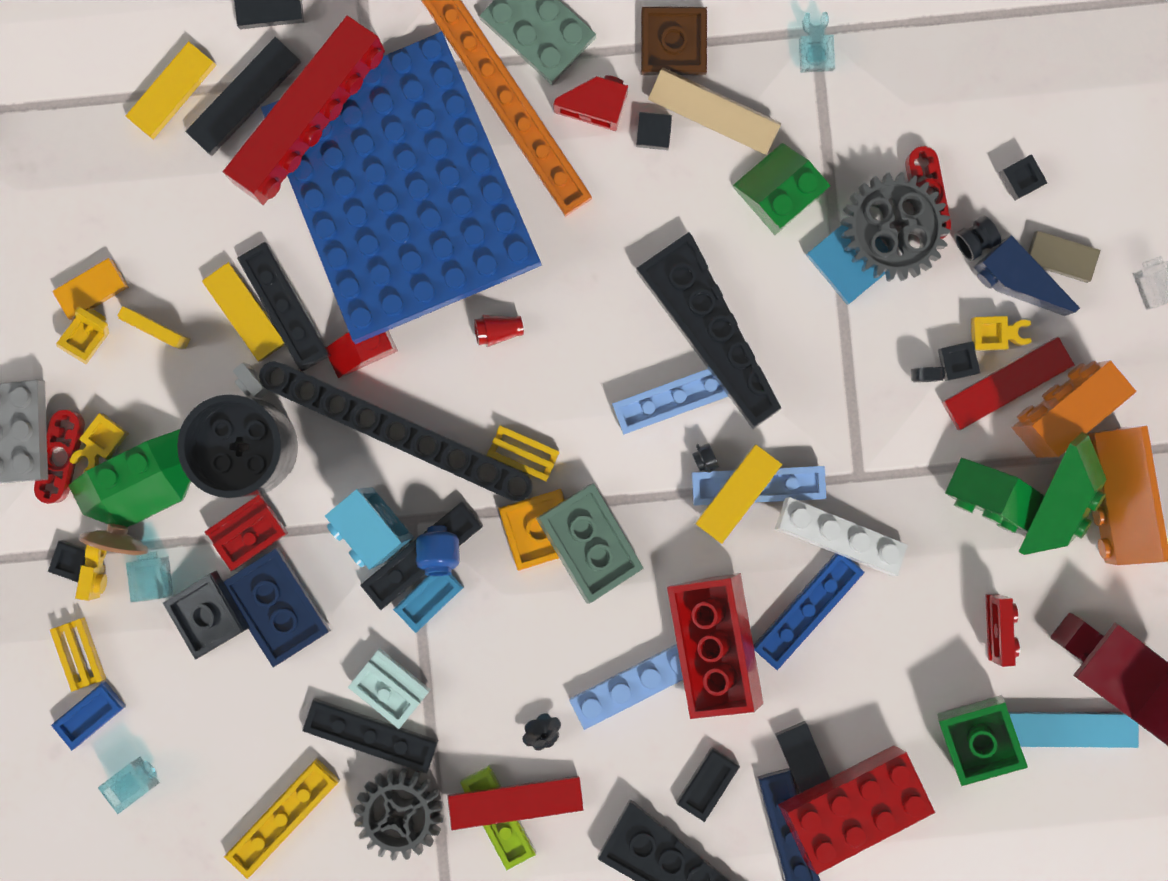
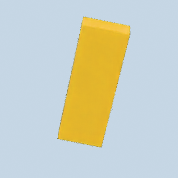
M188 41L125 117L154 140L216 67V64Z
M226 263L202 280V283L258 362H262L285 345L275 325L231 263Z
M755 444L694 524L723 544L783 464Z

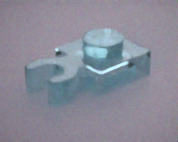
M827 12L822 13L820 18L821 24L818 26L810 22V13H806L802 20L803 30L808 36H801L799 39L800 73L826 72L835 69L834 35H824V31L829 23Z

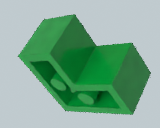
M962 457L945 491V494L956 500L954 506L969 513H973L974 509L983 511L982 517L997 523L998 527L1012 533H1016L1017 529L1028 532L1045 497L1016 476Z

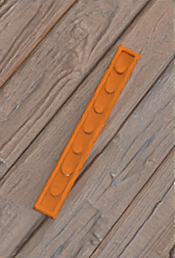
M421 0L563 215L566 217L592 199L591 194L462 1Z

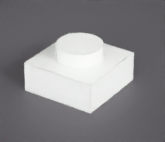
M242 362L232 370L238 377L235 381L236 385L246 396L252 394L253 397L262 398L269 392V390L262 386L259 374L250 364Z

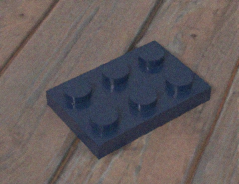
M279 547L224 581L225 586L250 627L249 631L273 668L331 631Z

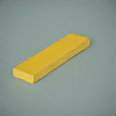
M316 758L226 853L224 858L248 879L339 783L340 779Z

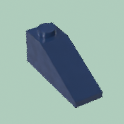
M1012 235L1003 239L1000 244L995 246L974 266L981 283L990 289L993 288L997 292L1063 316L1076 313L1080 309Z

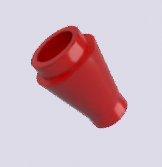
M482 315L480 319H474L478 346L486 344V347H490L516 336L524 335L521 316Z

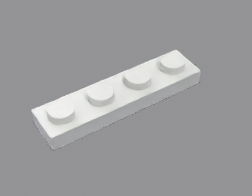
M791 497L785 498L775 529L891 576H898L908 546L905 543Z

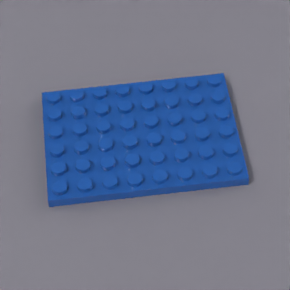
M442 31L384 55L381 63L375 69H371L363 79L359 91L351 95L343 104L340 115L335 120L330 121L324 128L318 143L309 147L301 157L299 167L287 175L352 341L355 344L542 266ZM279 100L261 107L264 118Z

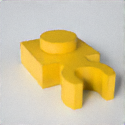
M1008 316L971 318V339L974 342L975 351L1009 349L1008 341L1018 346L1031 343V338L1023 339L1018 335L1019 328L1030 326L1031 321L1019 320L1008 326Z
M99 413L79 439L86 444V447L83 450L74 452L70 462L78 464L85 456L89 464L83 472L99 465V457L110 459L129 435V432L104 413Z
M86 545L85 565H82L80 569L75 599L90 601L100 598V594H103L105 591L107 575L104 574L105 565H103V561L107 553L106 550Z

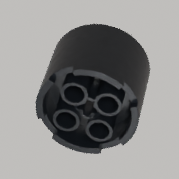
M229 394L209 398L197 405L188 414L179 432L177 449L182 469L196 487L213 496L237 498L264 494L277 487L291 473L295 465L298 441L293 425L275 405L260 399ZM238 444H249V450H238Z

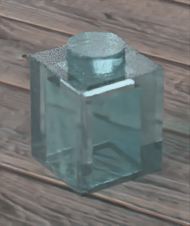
M157 551L137 555L136 561L126 562L131 602L161 599L174 595L169 556L158 557Z
M140 756L100 785L98 789L115 812L119 814L160 782L156 778L155 768Z

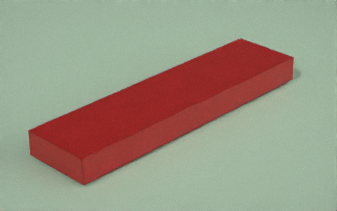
M1055 337L942 401V404L957 430H962L1075 366L1060 338Z
M579 776L447 795L451 830L584 811Z

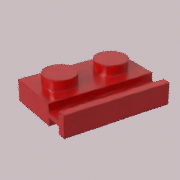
M258 494L204 532L206 536H209L213 546L230 571L236 570L288 534L272 508L264 500L262 494Z
M985 594L988 660L1002 667L1016 666L1015 657H1018L1020 653L1018 638L1014 637V623L1018 622L1017 606L1013 603V598L1000 594Z

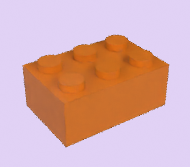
M1111 360L1098 363L1092 361L1087 365L1084 363L1079 364L1067 374L1070 378L1062 386L1056 384L1042 395L1044 401L1036 407L1033 405L1027 407L1017 416L1019 421L1011 428L1036 458L1061 456L1067 450L1069 444L1081 432L1087 434L1137 392Z

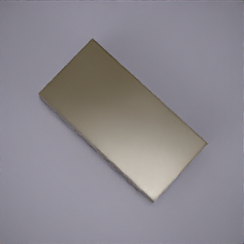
M1036 231L1034 232L1028 253L1044 270L1088 283L1092 280L1101 250Z

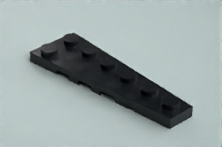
M688 232L637 267L636 273L751 428L755 429L779 412L781 406L761 367L757 364L748 342L745 341L738 328V323L733 313L730 312L723 299V294L718 284L716 285L709 272V267L693 236Z
M629 799L597 856L599 861L634 881H730L631 799Z

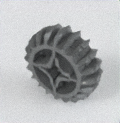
M402 768L399 777L396 776L394 769H389L387 780L381 773H378L374 778L376 784L370 781L365 784L364 788L367 793L360 792L357 800L362 804L356 805L354 808V813L362 816L355 820V827H365L360 832L359 839L369 837L371 840L367 848L371 850L375 845L379 846V857H383L386 850L391 851L390 858L392 861L397 859L399 852H402L404 859L407 860L410 859L411 849L417 855H420L424 850L423 845L431 847L434 842L432 836H438L441 828L436 824L442 823L444 820V815L437 812L443 808V802L432 801L438 796V789L428 792L427 788L431 780L426 779L422 784L417 782L420 777V773L417 771L411 779L407 778L408 771L406 768ZM392 790H404L415 797L403 799L396 791L393 792ZM382 794L385 800L383 805L386 813L379 820L375 821L373 812L374 802ZM423 807L425 811V825L416 833L413 828L415 823L413 822L412 815L419 808ZM395 809L397 812L407 811L403 819L401 816L391 817ZM394 829L398 831L402 838L390 836L384 831Z

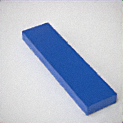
M835 553L753 645L754 650L772 667L778 670L865 572L851 559Z

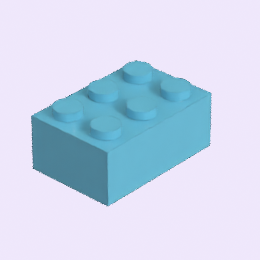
M373 487L356 489L325 515L330 522L326 525L328 530L337 540L341 541L344 539L352 548L349 551L350 556L361 568L366 565L370 570L386 562L414 538Z

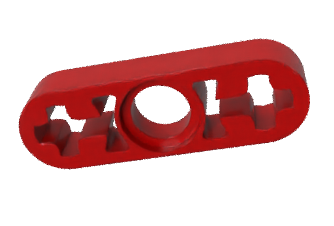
M928 146L917 147L907 156L905 161L908 181L914 175L917 176V179L923 176L922 167L920 165L915 166L914 164L919 155L922 156L923 160L928 159L929 164L924 168L925 176L933 175V178L917 182L916 186L921 187L924 183L928 182L929 186L939 193L935 204H946L939 211L940 215L950 216L938 155ZM949 219L943 223L942 227L951 230V220Z
M60 410L53 414L50 419L47 431L48 471H63V476L48 474V480L35 481V496L43 503L62 502L69 494L70 488L68 485L72 483L76 464L70 462V458L74 452L80 450L81 441L79 439L85 429L84 418L76 411ZM69 418V422L74 423V428L67 429L66 431V428L61 426V422ZM56 438L71 439V443L56 442ZM58 447L65 449L68 455L66 463L62 466H57L52 461V453ZM53 483L55 487H58V493L51 494L50 496V491L45 490L46 484Z

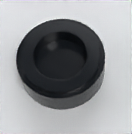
M944 367L911 369V381L913 383L937 382L945 379Z

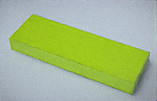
M490 765L460 781L464 792L501 787ZM519 820L483 826L506 871L536 855V851Z

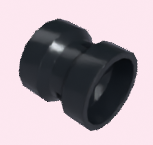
M982 216L974 221L971 228H963L954 234L959 250L970 261L981 256L984 249H992L1000 244L1002 240L997 227L987 216Z

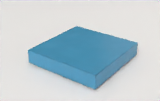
M841 225L809 251L806 256L848 305L884 276L885 272L879 277L873 278L874 268L870 267L862 272L864 261L862 259L854 263L851 261L857 253L855 250L845 251L844 248L851 243V240L841 238V234L849 230V227ZM876 239L875 246L877 250L887 253L888 247L881 239Z

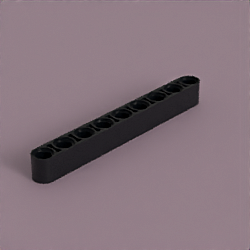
M272 361L266 363L260 369V383L264 388L509 500L522 501L532 493L533 483L530 476L516 468L289 365ZM280 368L284 372V381L280 385L274 386L271 382V374L274 370ZM311 382L315 392L310 399L305 400L302 398L300 390L303 384ZM340 395L345 401V407L340 413L335 414L330 408V402L335 396ZM366 409H371L375 414V422L370 427H364L360 422V415ZM400 422L405 427V436L400 441H395L391 438L389 431L393 424ZM425 436H431L436 443L435 450L429 455L422 453L419 447L421 439ZM457 449L463 451L466 455V463L458 469L451 466L449 462L450 454ZM485 463H491L496 468V477L491 482H485L479 476V469ZM517 476L523 478L527 484L525 493L520 496L512 494L509 490L510 480Z

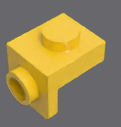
M78 306L75 310V319L57 341L56 345L64 352L87 364L108 336L109 329L108 324L105 322L106 318L94 309L89 308L86 311Z

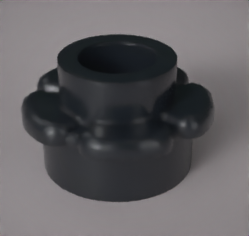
M709 443L703 446L697 444L696 448L698 451L692 454L700 472L706 469L708 473H711V470L719 467L714 452Z

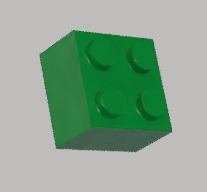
M1002 695L937 714L961 786L1028 768Z

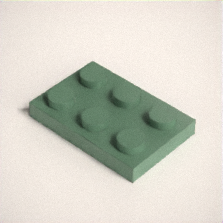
M494 0L480 15V20L551 85L560 78L596 39V33L560 0Z
M594 483L589 484L536 518L587 604L594 602L644 569Z

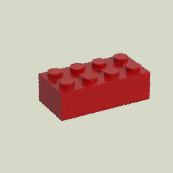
M894 745L840 772L829 780L778 804L806 865L816 874L833 867L935 813L907 752Z

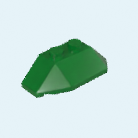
M180 429L145 441L85 471L68 486L82 514L105 524H118L129 528L183 501L191 481L183 471L178 457L177 443Z
M1081 432L1069 444L1018 551L1019 553L1028 555L1066 547L1076 537L1082 539L1088 531L1092 521L1087 518L1091 510L1096 512L1104 500L1106 494L1101 492L1107 480L1089 435Z

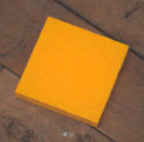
M562 489L498 508L518 571L559 558L536 518L565 500Z

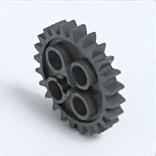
M889 172L883 176L882 183L875 176L870 180V186L863 183L858 188L860 194L853 193L849 199L854 205H846L843 209L850 217L843 218L840 221L841 225L849 227V230L841 234V238L851 240V243L844 249L845 251H856L857 254L851 260L853 263L861 259L864 261L862 272L870 267L874 268L873 278H877L885 272L886 280L890 282L897 273L900 281H904L908 278V271L915 278L921 274L920 267L927 271L932 267L930 260L937 261L941 258L940 253L936 249H944L948 245L944 240L940 239V237L947 236L951 231L942 227V224L947 222L950 216L940 215L939 212L946 204H935L934 200L939 194L938 191L928 195L926 191L929 183L926 182L921 187L916 186L917 176L915 175L908 182H905L904 173L901 172L893 181ZM888 199H892V200H893V203H894L893 208H892L890 202L888 201ZM903 202H909L913 205L915 209L914 215H908L904 212L902 208ZM871 206L881 210L883 214L882 220H876L870 215ZM893 222L894 226H900L901 230L897 232L896 228H890L889 224ZM909 234H914L919 238V248H914L909 244ZM876 239H882L887 243V253L877 250L875 246ZM897 247L902 252V256L897 254Z

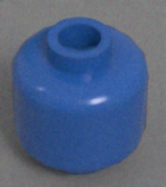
M430 526L427 528V533L417 537L416 565L425 571L426 576H447L452 573V569L459 565V538L454 533L447 532V527Z

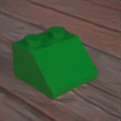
M781 143L732 187L770 231L776 235L823 195L831 185L808 159L784 143Z

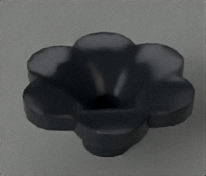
M544 713L539 715L536 720L529 721L525 725L526 733L522 738L523 743L526 746H533L538 751L553 746L559 738L560 720L557 717L551 718L549 714Z

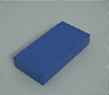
M105 681L51 726L72 751L122 711L126 705Z

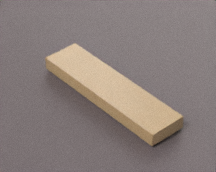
M663 67L648 100L765 155H767L782 124Z

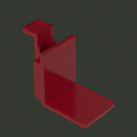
M1068 613L1051 635V639L1083 662L1073 676L1168 746V662L1116 622L1105 635H1102L1073 613Z

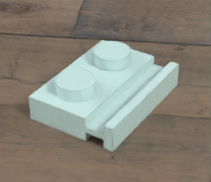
M380 648L348 686L351 691L398 729H400L431 690Z

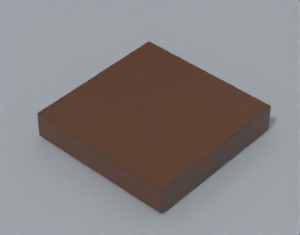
M642 7L641 75H659L662 67L678 75L707 74V7Z

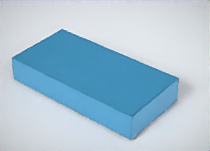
M452 573L447 576H427L393 610L416 633L464 586Z

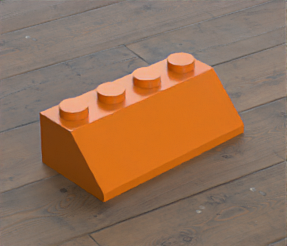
M1148 426L1122 427L1087 433L1098 454L1107 479L1101 492L1106 494L1105 498L1096 512L1092 510L1093 520L1099 526L1101 539L1098 540L1100 556L1105 560V563L1113 565L1168 562V542Z

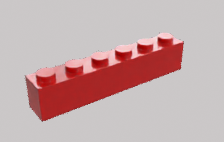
M347 15L222 171L232 184L263 206L268 199L275 197L286 176L299 167L301 157L309 147L318 143L322 136V131L330 121L335 120L340 115L343 104L347 99L359 91L363 79L369 71L375 69L381 63L385 50L379 37Z

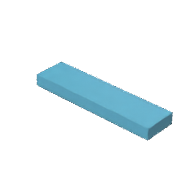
M1009 712L1021 747L1139 748V724L1123 712Z

